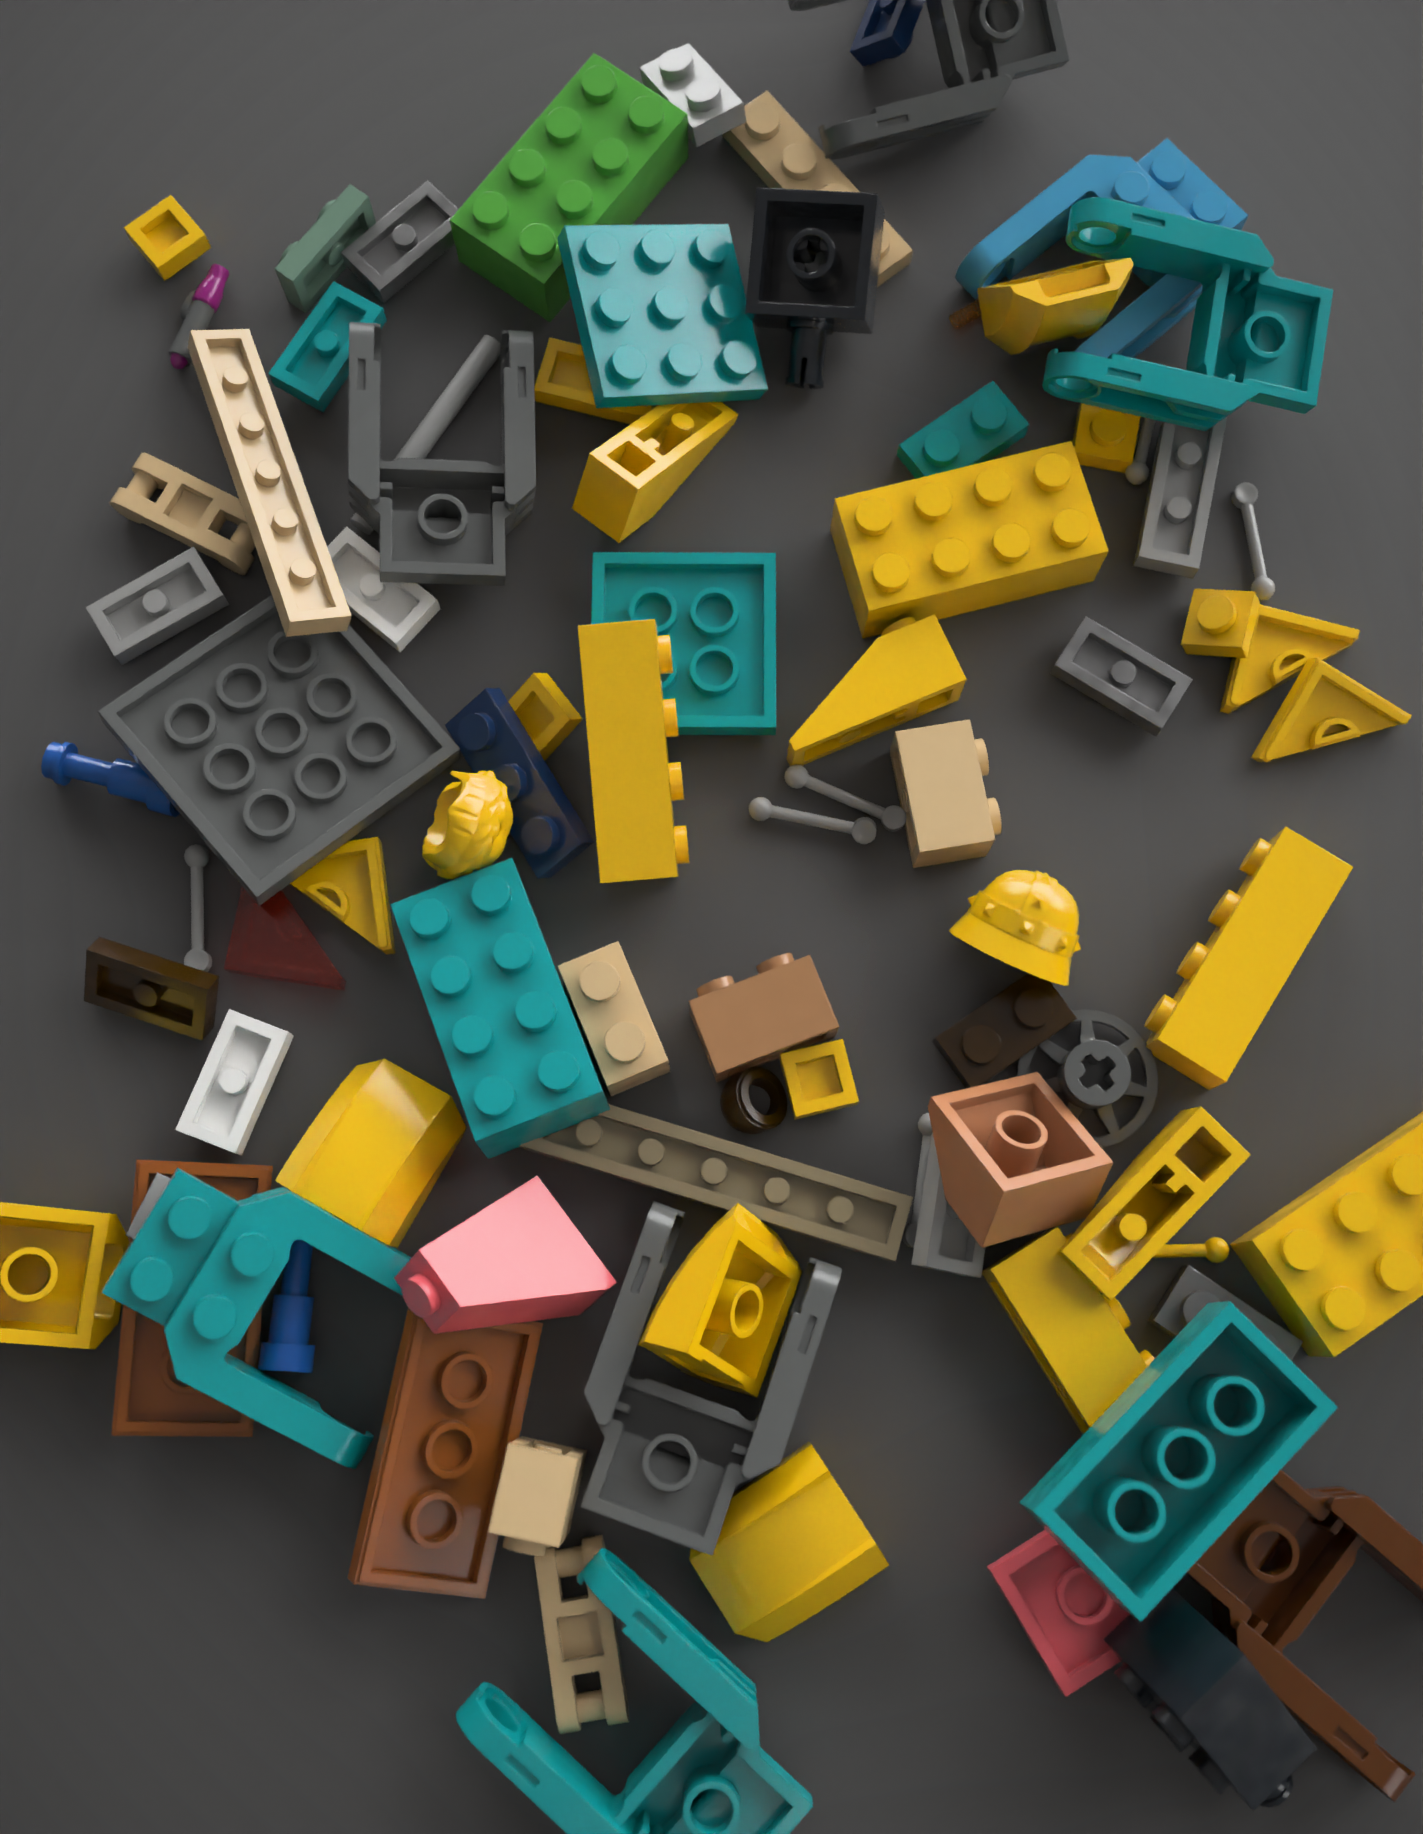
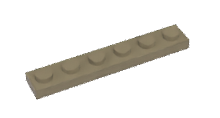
M610 1104V1110L600 1113L598 1116L583 1120L578 1124L543 1138L534 1139L518 1147L726 1212L739 1203L765 1224L892 1263L896 1261L913 1197Z

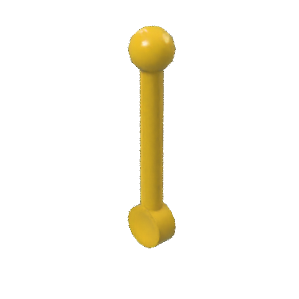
M1212 1237L1204 1244H1165L1153 1258L1206 1257L1212 1263H1221L1228 1257L1230 1249L1223 1239Z

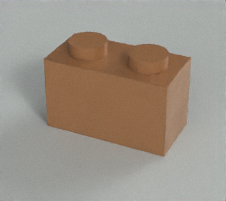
M792 953L781 954L757 965L758 974L736 983L732 976H724L707 982L696 989L699 997L688 1001L689 1013L716 1082L730 1078L750 1067H758L777 1060L780 1053L810 1047L836 1036L839 1024L811 955L794 960Z

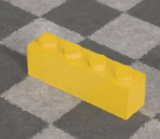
M655 619L578 625L600 883L679 877L678 864L690 862L686 825L674 826L672 801L684 800L681 762L669 763L667 737L679 736L675 698L663 699L661 674L673 673L670 635L658 636Z
M1286 826L1269 842L1259 838L1240 865L1239 870L1246 873L1247 877L1238 892L1235 893L1228 889L1209 916L1208 922L1215 925L1216 928L1206 945L1204 946L1198 941L1195 942L1178 967L1176 974L1183 977L1184 981L1174 998L1164 994L1145 1022L1144 1027L1152 1031L1151 1036L1146 1042V1047L1151 1050L1153 1056L1207 1090L1227 1082L1349 876L1353 866Z
M1059 1227L1044 1231L982 1270V1275L1080 1431L1084 1434L1155 1358L1147 1350L1139 1353L1124 1329L1128 1328L1131 1323L1115 1297L1112 1300H1108L1059 1251L1072 1236V1233L1064 1237Z

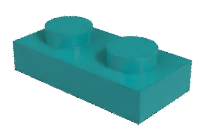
M333 281L268 374L273 385L317 410L324 412L349 376V323L381 324L382 329L387 321L383 308Z
M991 381L900 443L897 457L915 479L990 461L1026 436L1030 424L997 384Z

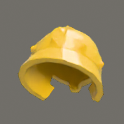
M1028 870L1008 871L995 878L983 891L979 890L977 895L968 898L970 903L968 911L948 930L952 935L972 947L1031 975L1062 986L1069 985L1071 957L1074 952L1081 950L1078 941L1079 935L1077 934L1079 912L1073 896L1058 883L1057 879L1037 870L1035 872Z

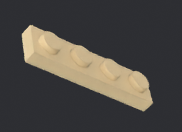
M765 91L744 106L745 123L722 134L769 188L860 192L830 158H825V154L768 91ZM885 219L877 287L911 263L913 249Z

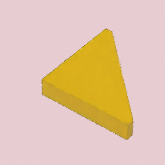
M1259 604L1247 658L1232 657L1220 712L1230 714L1298 676L1308 658L1318 657L1325 661L1347 649L1358 639L1360 630Z
M1318 657L1308 658L1251 758L1257 762H1269L1276 758L1324 747L1392 726L1407 724L1412 715Z
M379 837L347 841L290 883L291 886L386 955L396 953L383 848Z

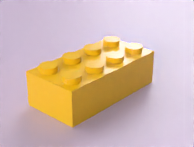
M1072 441L835 498L830 527L862 638L879 635L892 623L907 617H914L917 622L935 614L937 620L1092 582L1109 552Z
M1423 1112L1230 1243L1292 1334L1303 1341L1301 1347L1308 1356L1336 1357L1423 1296Z

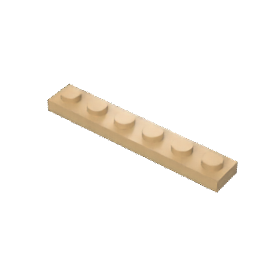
M190 330L188 350L286 637L347 631L352 615L250 330Z

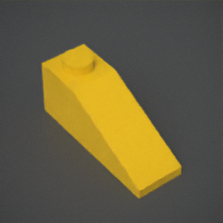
M723 402L657 405L589 453L572 509L620 543L660 510L735 424L738 413Z
M935 614L917 622L914 617L903 618L892 623L882 631V636L874 641L790 738L787 753L789 766H803L959 700L967 678Z
M1202 1106L1181 1110L1136 1156L1059 1251L1108 1300H1112L1251 1154Z

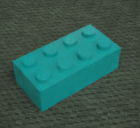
M513 858L390 904L474 1140L488 1159L610 1110Z
M1230 1301L1209 1302L1019 1503L1124 1611L1141 1622L1338 1407Z

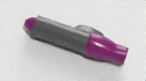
M211 265L207 276L198 285L196 290H192L182 305L180 314L183 323L169 351L171 364L177 370L192 363L188 350L190 330H207L214 313L218 311L223 297L224 286L230 275L229 271L221 265Z

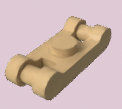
M142 452L132 466V471L135 475L127 488L119 487L109 502L113 509L129 520L139 524L144 523L216 559L231 571L245 575L255 560L251 554L255 544L239 498L150 454ZM156 488L164 489L156 503L149 500ZM226 519L238 525L230 540L218 534Z
M603 1535L582 1538V1546L557 1550V1547L551 1546L546 1548L544 1556L534 1555L559 1734L581 1731V1723L606 1719L608 1726L629 1722L628 1699L623 1678L614 1613L596 1597L588 1586V1595L563 1599L561 1578L577 1576L601 1548L606 1549ZM599 1671L602 1689L577 1693L574 1675Z

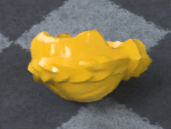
M482 770L478 771V773L450 772L452 776L460 781L450 783L438 796L437 807L434 812V822L428 828L427 836L424 838L422 846L424 860L437 870L438 876L446 879H455L473 873L474 870L491 865L503 853L513 824V810L508 799L507 786L496 779L493 771L486 772Z

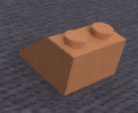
M1038 1072L936 1095L930 1098L928 1111L945 1199L981 1248L1085 1219L1090 1214L1113 1161Z

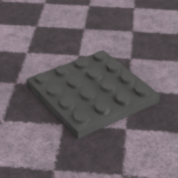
M272 595L98 711L103 724L259 906L460 759V748L350 625L347 631L286 637Z

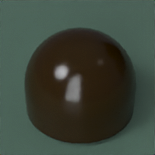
M755 1066L735 1074L727 1081L721 1093L720 1107L725 1120L731 1127L742 1133L759 1134L781 1124L787 1112V1097L781 1082L771 1071ZM750 1085L758 1086L768 1093L770 1107L765 1115L759 1113L751 1104L749 1098Z

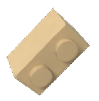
M970 719L895 731L890 748V756L900 806L905 811L907 817L904 826L913 868L987 856L996 840L995 835L1001 834L1002 823L997 800L994 797H986L982 776H986L989 773L988 753L984 740L982 738L974 739Z
M619 941L558 965L611 1096L670 1072L669 1060Z
M524 1436L508 1443L488 1532L505 1536L503 1547L523 1554L544 1556L546 1548L551 1546L559 1548L570 1533L587 1450Z

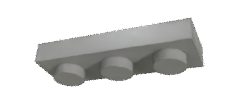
M1227 417L1207 431L1161 421L1133 566L1192 579L1196 575L1200 567Z

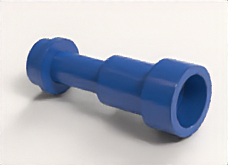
M52 742L44 752L41 765L42 774L45 778L53 780L56 784L65 786L73 778L105 786L111 795L146 803L150 811L177 817L180 814L137 762L117 758L111 763L79 755L77 746L70 742L62 744Z
M298 1239L292 1243L290 1258L283 1268L280 1295H273L268 1342H261L258 1370L313 1373L316 1346L309 1345L314 1297H307L313 1246L303 1240Z

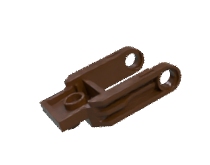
M1281 1469L1186 1574L1212 1596L1211 1605L1214 1627L1246 1655L1289 1713L1391 1801L1396 1802L1416 1773L1375 1742L1377 1737L1283 1655V1649L1287 1644L1296 1641L1356 1562V1554L1359 1548L1423 1602V1543L1369 1496L1358 1494L1356 1491L1347 1490L1341 1486L1303 1489Z

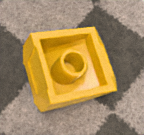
M1131 258L1089 261L977 288L984 335L1010 355L1020 354L1029 346L1074 336L1077 339L1089 337L1107 319L1129 280L1134 263Z
M381 1059L357 1065L340 1084L307 1129L275 1181L369 1236L389 1246L398 1248L463 1137L466 1125L451 1095L394 1063Z
M0 1202V1342L80 1349H96L119 1323L121 1303L104 1295L102 1289L129 1247V1238L126 1236V1232L117 1214Z
M737 1203L713 1225L676 1271L652 1311L638 1345L681 1370L680 1372L714 1386L757 1398L802 1270L779 1235Z
M807 1442L782 1459L779 1465L765 1471L733 1493L713 1556L690 1548L689 1561L734 1633L766 1643L817 1614L889 1566L879 1547L810 1442Z

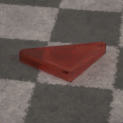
M243 887L241 888L224 966L226 971L233 974L337 990L345 989L346 980L341 976L282 890L259 906Z

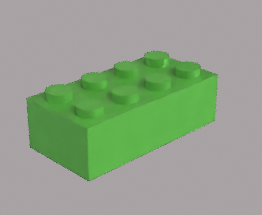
M593 53L449 220L459 261L551 322L571 298L557 240L564 225H632L689 158L688 114Z

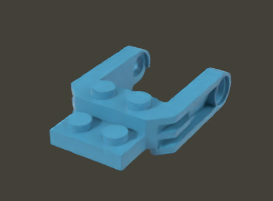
M1168 138L1138 162H1135L1131 157L1089 154L980 241L960 264L955 279L975 299L978 298L977 288L997 284L1005 276L1010 280L1066 235L1072 205L1086 198H1110L1237 230H1242L1249 215ZM1133 266L1132 271L1151 288L1088 338L1074 352L1088 353L1108 358L1112 353L1132 358L1137 357L1195 309L1196 300L1203 289L1202 284L1198 281Z

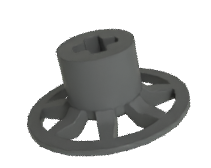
M1072 1010L1077 1017L1072 1023L1080 1022L1078 1046L1069 1052L1046 1040L1019 1059L1017 1076L1029 1074L1032 1057L1036 1049L1039 1048L1054 1064L1059 1066L1057 1077L1045 1081L1056 1094L1062 1093L1068 1100L1066 1106L1076 1118L1079 1117L1083 1109L1094 1110L1098 1120L1108 1134L1093 1138L1101 1148H1105L1127 1139L1147 1120L1157 1097V1066L1153 1054L1146 1047L1147 1043L1142 1035L1124 1020L1098 1010ZM1092 1023H1099L1113 1028L1122 1034L1127 1041L1116 1046L1104 1040H1095ZM1133 1049L1138 1053L1144 1067L1145 1086L1130 1081L1131 1068L1127 1056ZM1122 1096L1142 1098L1134 1117L1119 1129L1111 1103L1117 1101Z

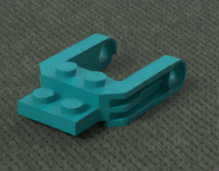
M1086 198L1072 205L1066 233V243L1071 249L1085 255L1106 260L1131 258L1135 267L1198 281L1202 284L1203 289L1196 300L1186 370L1114 353L1105 358L1082 352L1058 353V349L1054 348L1047 354L1042 387L1047 393L1065 400L1201 431L1209 430L1248 401L1306 414L1316 407L1333 289L1276 276L1271 268L1274 264V258L1257 234L1110 198Z
M177 1167L103 1287L102 1293L164 1326L176 1379L336 1463L348 1468L357 1469L374 1439V1435L371 1432L366 1431L363 1434L325 1413L321 1409L319 1402L233 1357L227 1352L239 1344L288 1262L290 1248L295 1240H303L401 1295L402 1289L394 1277L412 1257L369 1236L284 1186L237 1201Z
M601 1548L576 1576L577 1582L581 1585L585 1581L596 1597L623 1622L622 1632L697 1701L692 1703L627 1777L623 1791L619 1795L610 1793L506 1693L490 1683L482 1682L456 1711L457 1722L469 1741L566 1834H790L813 1807L812 1795L760 1747L756 1685L617 1555L604 1548Z

